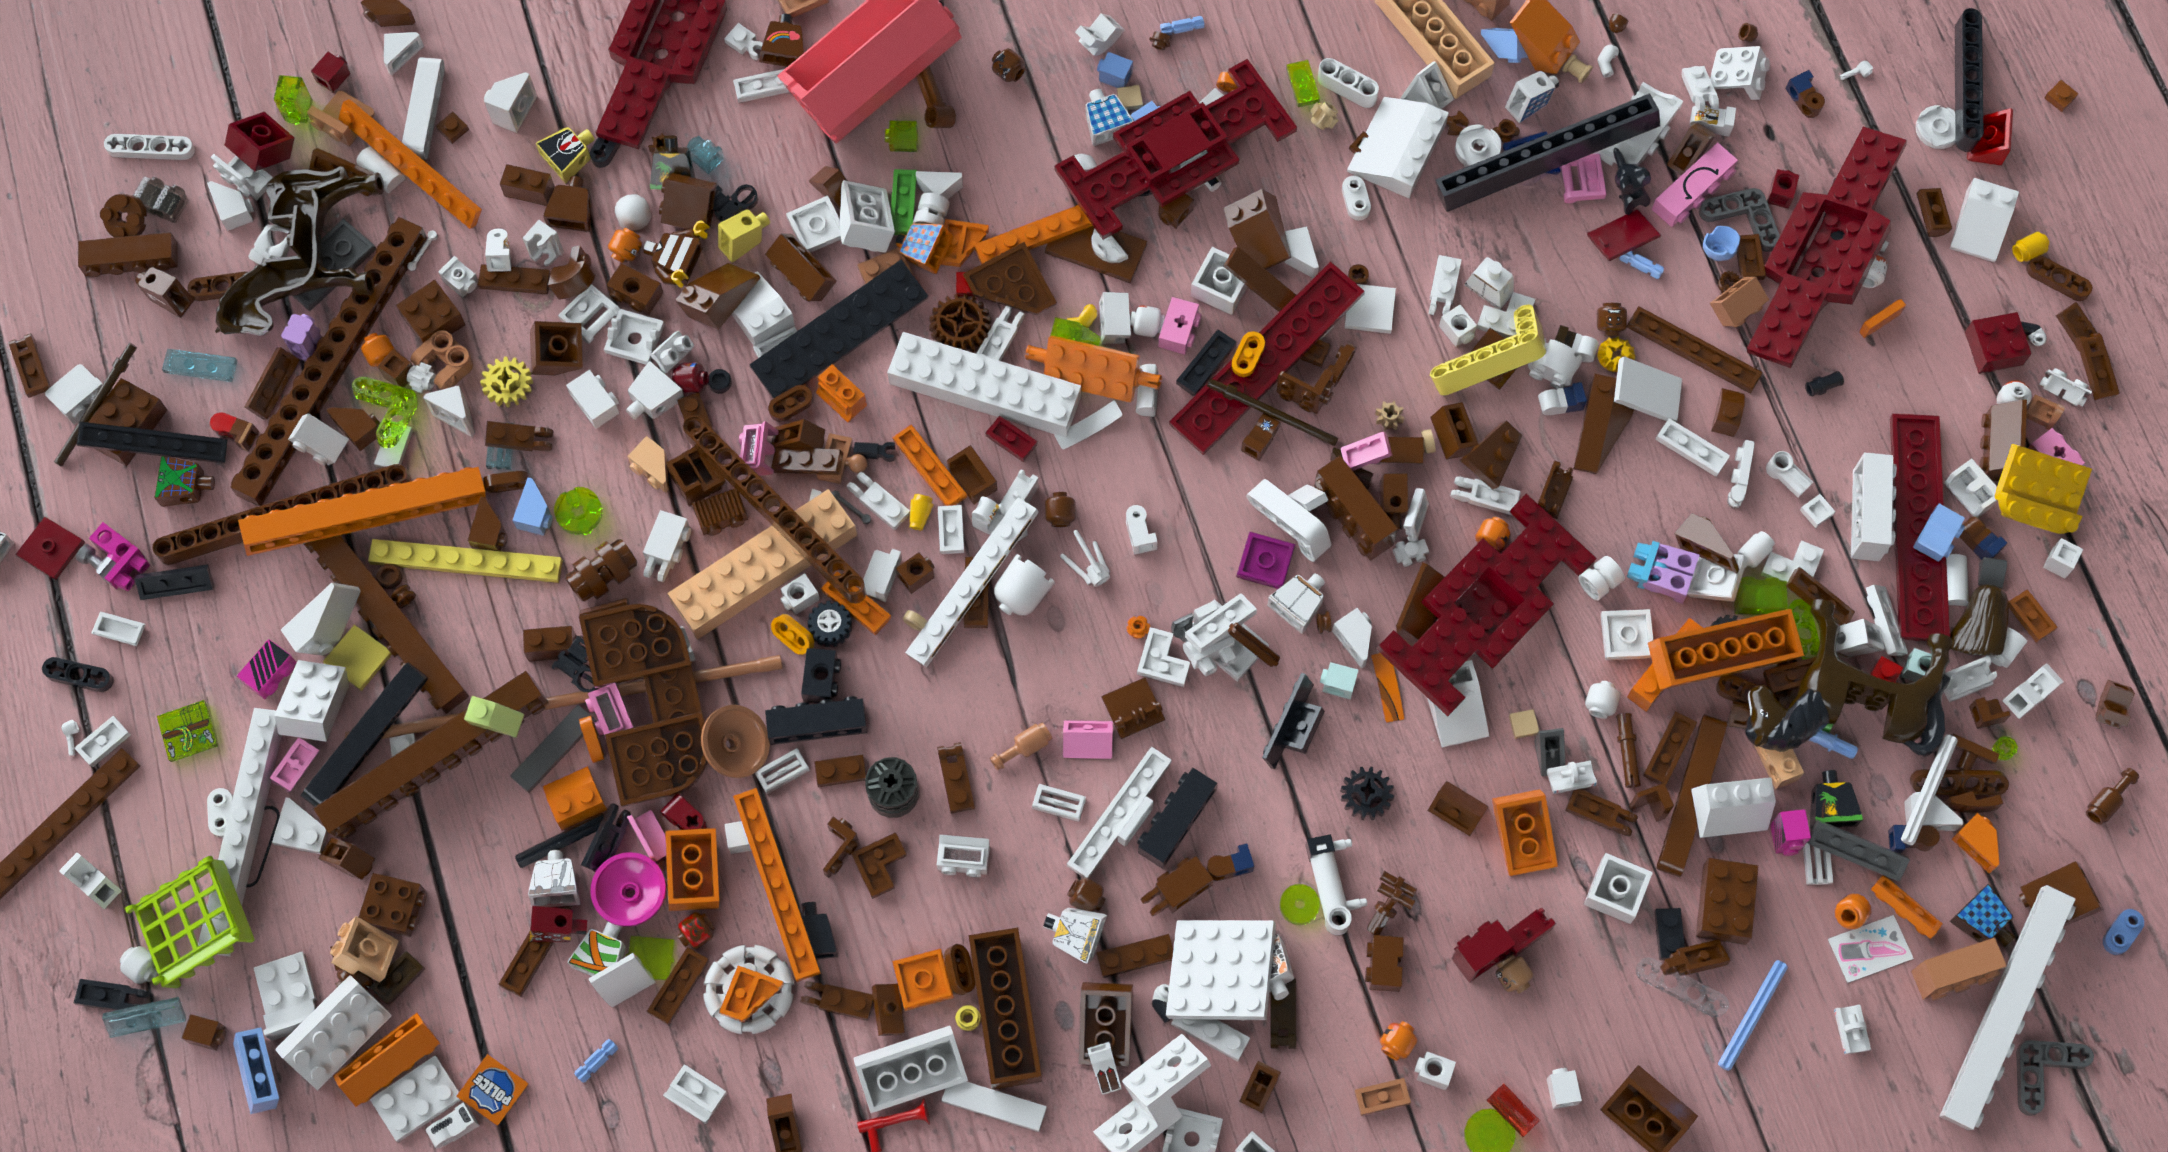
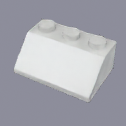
M1771 777L1705 784L1691 789L1700 838L1768 830L1776 803Z

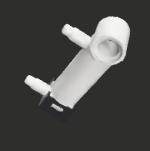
M1331 834L1307 839L1305 847L1309 862L1312 865L1325 917V927L1333 935L1345 934L1352 920L1350 910L1368 905L1365 898L1346 901L1334 855L1335 851L1352 847V840L1333 841ZM1341 916L1345 923L1343 925H1335L1332 917Z

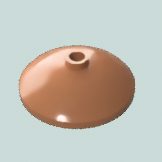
M727 705L715 710L705 721L701 733V746L706 760L714 770L726 777L744 778L750 776L763 766L768 757L770 743L767 728L762 719L747 707ZM726 740L729 741L730 748L726 746Z

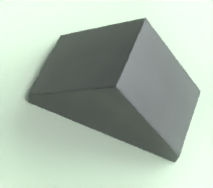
M1564 729L1539 731L1534 744L1541 776H1548L1547 769L1565 765Z

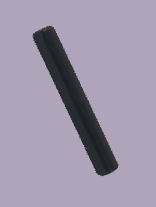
M600 813L515 856L517 864L520 868H523L548 856V853L552 850H560L597 832L601 821L604 820V814Z

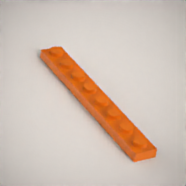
M348 99L343 102L338 117L343 124L348 126L349 129L469 229L477 225L482 211L478 205L353 101Z
M754 788L734 795L733 798L796 982L821 974L758 790Z

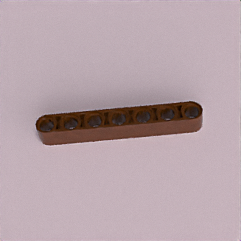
M1705 714L1702 716L1656 869L1677 877H1681L1698 825L1691 789L1710 784L1728 724L1726 721Z

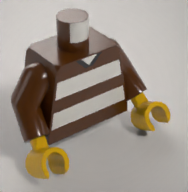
M698 221L690 229L672 232L671 234L664 233L659 244L649 240L645 243L643 253L653 256V268L663 284L677 285L679 288L687 286L703 250L699 237L706 239L708 236L704 230L709 229L710 226L705 222Z

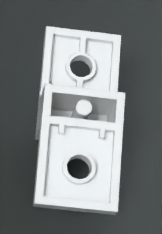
M1184 1035L1178 1036L1122 1080L1133 1101L1093 1131L1097 1139L1110 1152L1140 1151L1182 1117L1171 1097L1211 1066L1209 1060ZM1180 1063L1177 1067H1173L1175 1064ZM1132 1129L1130 1133L1124 1134L1127 1130Z

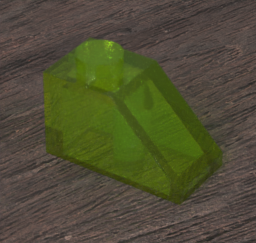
M1055 317L1050 336L1099 346L1101 337L1079 322Z

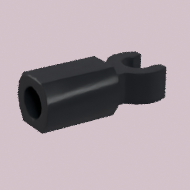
M854 442V455L860 454L866 459L878 460V458H883L887 462L894 461V455L886 453L887 450H895V443L886 442L883 445H879V443Z

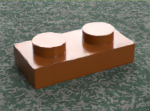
M2028 589L2008 601L2010 611L2036 643L2058 628Z

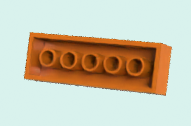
M1792 609L1660 637L1647 643L1660 690L1787 662L1804 656Z

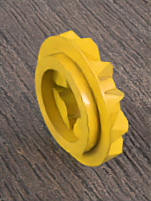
M1619 336L1616 338L1609 337L1606 341L1602 342L1597 352L1600 364L1611 372H1618L1620 358L1627 357L1634 360L1636 356L1634 347L1629 344L1628 340L1620 339ZM1622 349L1620 354L1621 357L1617 356L1616 358L1611 360L1613 351Z

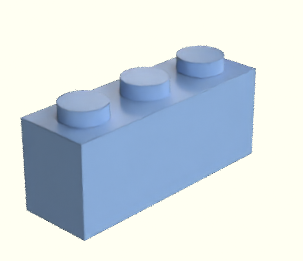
M262 1028L237 1032L233 1045L250 1114L276 1109L279 1096Z

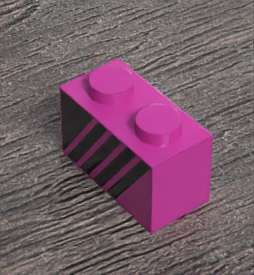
M268 639L238 673L237 677L244 685L265 700L268 695H272L277 690L280 681L292 673L297 662L289 653Z
M1805 809L1780 812L1770 824L1775 854L1783 853L1784 856L1796 855L1811 839Z

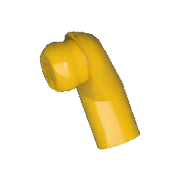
M1088 304L1084 307L1079 317L1067 318L1068 330L1090 327L1097 317L1096 307Z

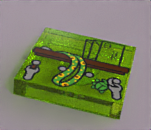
M204 700L157 716L170 762L218 747L207 703Z

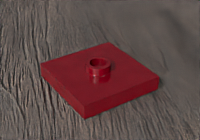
M44 517L15 555L52 579L57 580L79 549L84 545L85 541L47 517Z

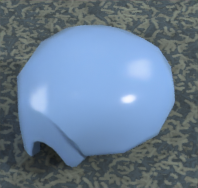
M1716 226L1712 233L1706 234L1703 240V250L1709 258L1715 261L1729 260L1738 251L1740 236L1736 230L1729 226Z

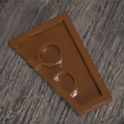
M1506 420L1495 427L1480 444L1472 448V451L1460 459V461L1492 490L1500 486L1523 435Z

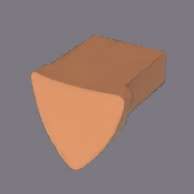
M2035 394L2028 406L2026 418L2050 430L2061 417L2065 407Z

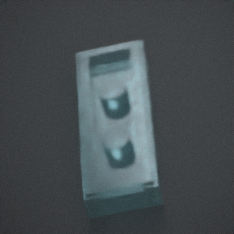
M167 348L162 371L168 374L232 382L238 360L235 357Z
M175 997L103 1013L102 1020L109 1037L114 1038L186 1022V1014L180 998Z

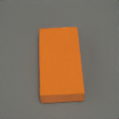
M1902 299L1895 301L1865 321L1859 333L1863 338L1871 335L1901 315L1906 304Z

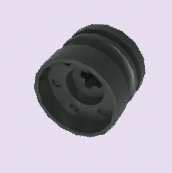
M886 757L875 762L869 768L865 778L866 792L872 808L877 813L888 818H898L908 814L916 806L919 798V786L917 776L910 764L897 757ZM891 781H895L892 788H888Z

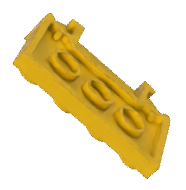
M2012 444L1995 492V499L1998 500L1999 508L2002 512L2001 515L2005 518L2057 534L2075 532L2083 517L2078 515L2077 512L2092 468Z

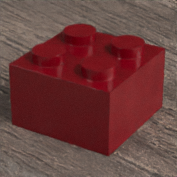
M264 111L230 123L224 146L256 172L290 159L295 137Z
M2018 312L1972 320L1965 331L1978 374L2023 366L2032 354Z
M1498 919L1492 924L1490 921L1485 922L1477 929L1478 932L1473 937L1465 936L1457 942V946L1454 948L1455 952L1451 959L1469 983L1509 956L1516 945Z

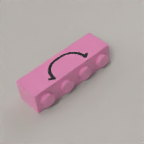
M1717 142L1655 199L1652 211L1671 227L1677 222H1684L1692 208L1698 209L1705 200L1704 197L1709 193L1713 195L1719 189L1720 183L1724 179L1728 181L1735 174L1736 170L1734 168L1738 160Z

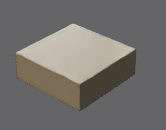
M1139 85L1117 88V96L1127 111L1143 107Z
M1534 709L1509 715L1514 739L1538 734L1539 728Z

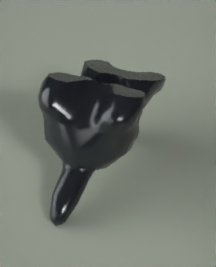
M1614 148V158L1618 166L1615 183L1622 194L1619 195V198L1624 203V212L1629 215L1638 205L1647 207L1650 204L1651 199L1644 186L1650 183L1651 175L1645 167H1640L1637 164H1627L1620 150Z

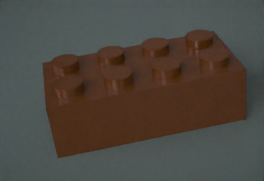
M1338 456L1317 470L1314 488L1325 492L1328 498L1325 504L1329 507V514L1333 519L1340 521L1343 525L1344 533L1347 537L1354 539L1357 543L1356 547L1362 556H1367L1372 561L1394 546L1398 528L1341 456Z

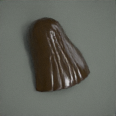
M1989 584L1979 586L1973 591L1963 615L1950 633L1952 650L1979 656H1998L2003 653L2009 618V602L2005 591L2000 587Z

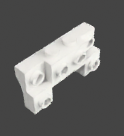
M1643 82L1637 94L1633 95L1630 101L1650 93L1659 108L1660 127L1593 154H1600L1601 160L1612 166L1616 163L1613 149L1618 148L1627 164L1639 165L1648 154L1650 156L1654 154L1659 146L1658 140L1660 138L1664 140L1671 129L1668 125L1680 110L1683 100L1674 95L1660 92Z

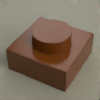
M2060 80L2044 98L2062 112L2076 99L2079 93Z

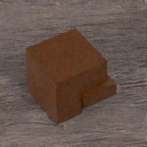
M694 447L666 462L671 478L689 507L692 503L701 501L721 490V486L726 484L725 478Z

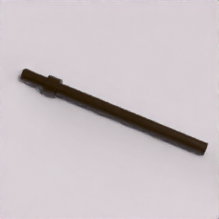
M129 342L121 356L115 359L112 364L113 369L80 419L81 422H89L120 374L122 372L125 373L130 365L128 362L136 351L137 346ZM79 422L54 463L61 467L77 444Z
M1210 378L1207 387L1222 393L1223 397L1229 400H1237L1332 446H1335L1338 441V437L1238 391L1235 386L1230 384L1227 386Z

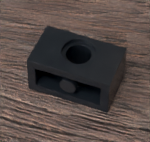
M807 648L801 691L803 702L819 703L826 699L833 700V696L838 695V682H835L836 673L841 671V659H838L836 650ZM821 672L828 674L824 680H818L816 676Z

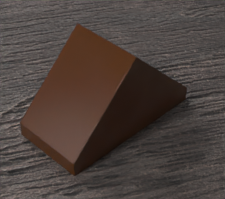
M824 166L809 180V183L825 197L828 196L830 201L839 210L841 209L842 181H847L840 169Z
M1257 1061L1239 1102L1262 1113L1281 1072Z

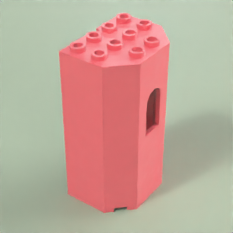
M866 0L777 75V77L807 114L817 122L820 129L837 144L962 38L958 31L960 28L952 19L954 17L953 14L939 0Z

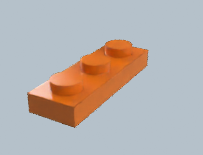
M838 571L834 574V576L841 575ZM828 581L821 588L822 592L830 599L838 602L840 606L844 605L849 614L875 636L891 619V615L867 595L862 602L854 604L847 601ZM856 586L849 589L850 592H857L859 590Z
M1882 875L1871 888L1880 901L1888 903L1894 908L1898 916L1912 923L1920 934L1926 935L1931 939L1942 926V922L1886 876Z

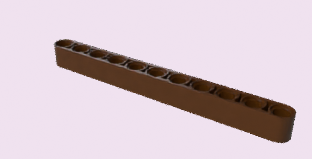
M690 416L685 419L683 430L688 442L847 601L854 604L862 602L867 594L862 577L700 417ZM694 428H700L696 433L690 432ZM709 444H716L713 448H706ZM725 459H731L730 463L721 464ZM740 475H747L743 480L737 479ZM758 490L763 491V493L759 496L753 495V493ZM773 506L779 507L777 511H768ZM788 522L795 523V525L790 528L785 527V525ZM804 538L812 539L809 543H801ZM820 554L828 555L823 560L817 559ZM836 570L844 571L840 576L833 575ZM853 586L860 587V589L857 592L849 591V589Z
M393 464L160 537L154 541L152 550L163 564L173 565L243 543L241 530L232 531L235 527L239 526L238 520L244 519L249 515L258 516L267 514L272 510L290 509L299 504L317 503L319 500L334 497L335 499L348 494L352 490H357L355 494L362 493L371 489V486L378 482L380 485L377 489L389 487L393 483L402 484L412 480L404 466ZM403 475L401 480L394 481L397 476ZM218 533L214 539L209 540L212 534ZM194 540L191 546L185 547L189 541ZM166 548H171L168 553L162 554Z

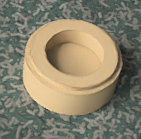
M1431 429L1422 431L1421 437H1424L1425 453L1436 452Z
M907 610L903 617V621L917 631L924 629L927 623L925 618L911 610Z

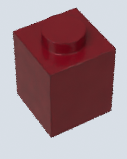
M327 52L311 70L315 81L332 93L351 74L347 67V61L338 54L335 56L330 52Z

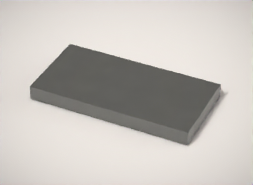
M344 218L321 239L323 266L328 270L353 268L355 270L376 251V246ZM336 287L320 288L293 297L308 311H311Z

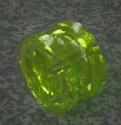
M2003 736L1993 744L1992 751L1999 753L1998 759L2005 761L2016 754L2018 746L2013 738ZM2003 743H2005L2007 748H2010L2007 753H2005L2004 749H2000Z

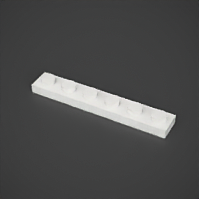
M1151 746L1071 857L1067 867L1082 877L1089 878L1131 816L1172 763L1170 758Z

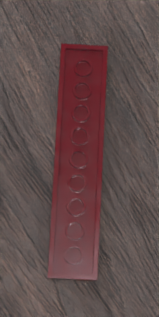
M1330 261L1259 332L1265 339V348L1254 372L1247 377L1236 375L1232 370L1231 360L1212 379L1227 386L1228 384L1235 386L1238 391L1259 400L1277 382L1280 371L1286 373L1365 294V291ZM1251 343L1249 347L1256 348L1257 344ZM1242 363L1239 365V367L1245 369L1248 367V365ZM1206 384L1169 421V425L1204 455L1251 407L1237 400H1229L1223 397L1222 393L1207 387Z
M1892 414L1890 416L1891 455H1893V464L1897 466L1896 476L1893 478V486H1896V497L1893 501V507L1896 510L1894 531L1900 638L1913 641H1928V637L1931 634H1944L1950 637L1946 557L1943 556L1938 562L1913 548L1933 510L1938 504L1944 506L1940 416Z

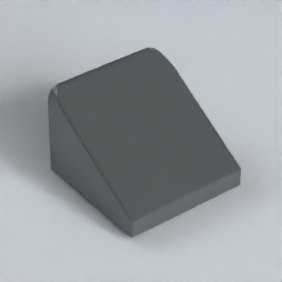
M1984 557L1979 563L1978 586L1989 584L2002 589L2007 561Z

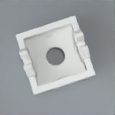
M619 309L617 317L611 320L612 327H608V340L604 351L606 354L647 365L649 361L651 362L652 357L650 354L656 349L665 326L664 321ZM639 333L642 336L641 341L638 344L629 343L628 337L630 334Z
M1178 1108L1182 1117L1168 1128L1162 1152H1215L1223 1119ZM1188 1132L1198 1134L1199 1143L1196 1146L1191 1147L1185 1143L1184 1137Z

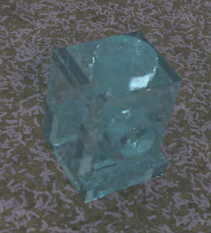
M699 135L692 138L686 147L689 148L691 160L707 174L724 160L722 148L719 146L715 147L710 140H704Z

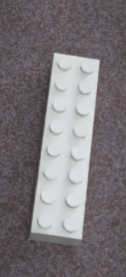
M905 332L902 333L887 372L889 384L996 417L1000 415L1006 420L1066 438L1081 399V385Z

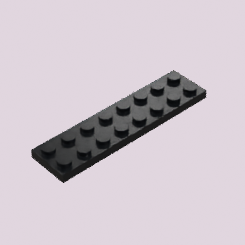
M901 259L750 363L749 367L774 399L797 385H805L825 371L830 365L838 362L927 300L929 296Z

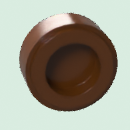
M386 564L379 568L376 578L383 588L393 589L401 583L402 574L397 566Z

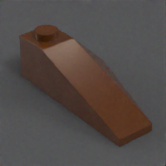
M1596 373L1593 376L1573 468L1575 470L1597 474L1633 415L1634 409L1614 402L1617 378Z

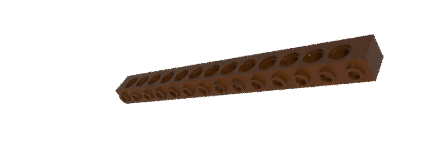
M398 217L395 223L390 225L386 238L378 244L376 254L372 260L367 262L364 268V272L371 273L374 282L380 280L378 284L374 285V293L372 295H360L352 288L349 297L344 299L338 315L330 321L329 329L324 337L319 339L315 352L307 358L305 368L294 379L292 389L288 395L282 398L277 413L271 416L267 429L258 437L254 450L246 456L244 466L233 477L230 488L236 496L257 506L263 505L297 450L292 446L293 443L288 438L303 415L309 413L315 418L318 416L363 343L364 338L368 335L408 270V263L414 260L426 241L427 236L423 227L401 217ZM403 243L402 246L395 247L397 244ZM392 262L390 265L384 266L385 263ZM369 299L366 303L360 304L361 301ZM357 318L353 323H348L351 319ZM345 337L343 341L336 342L339 338ZM333 357L330 361L324 362L326 358ZM316 376H321L317 381H312ZM309 395L306 400H300L303 396ZM297 415L293 420H288L290 416ZM285 434L282 439L276 440L279 435ZM272 454L269 459L264 460L266 455ZM260 473V476L257 479L252 480V477L255 474Z

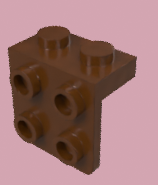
M1325 369L1315 386L1312 387L1280 371L1276 392L1283 400L1293 401L1299 404L1300 408L1304 411H1312L1318 414L1323 404L1327 405L1333 396V392H1331L1335 385L1332 382L1333 372Z

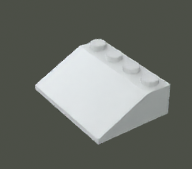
M1384 97L1366 131L1369 137L1368 139L1365 137L1362 139L1359 145L1362 151L1361 153H1355L1347 172L1406 198H1410L1446 126L1449 112L1428 103Z

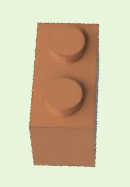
M1743 277L1710 302V305L1722 326H1733L1735 328L1746 322L1745 318L1750 314L1761 311L1763 309L1762 305L1769 301V298L1756 277Z

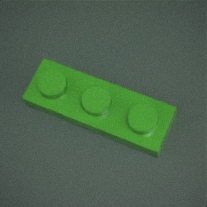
M894 169L891 200L894 235H907L910 226L913 224L917 170Z

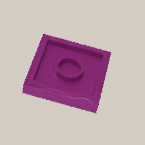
M1249 531L1236 577L1276 589L1281 588L1285 583L1295 544Z

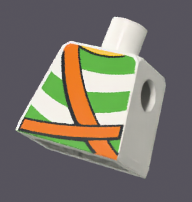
M607 922L603 933L590 929L567 963L575 970L594 976L623 959L626 946L616 938L622 927Z

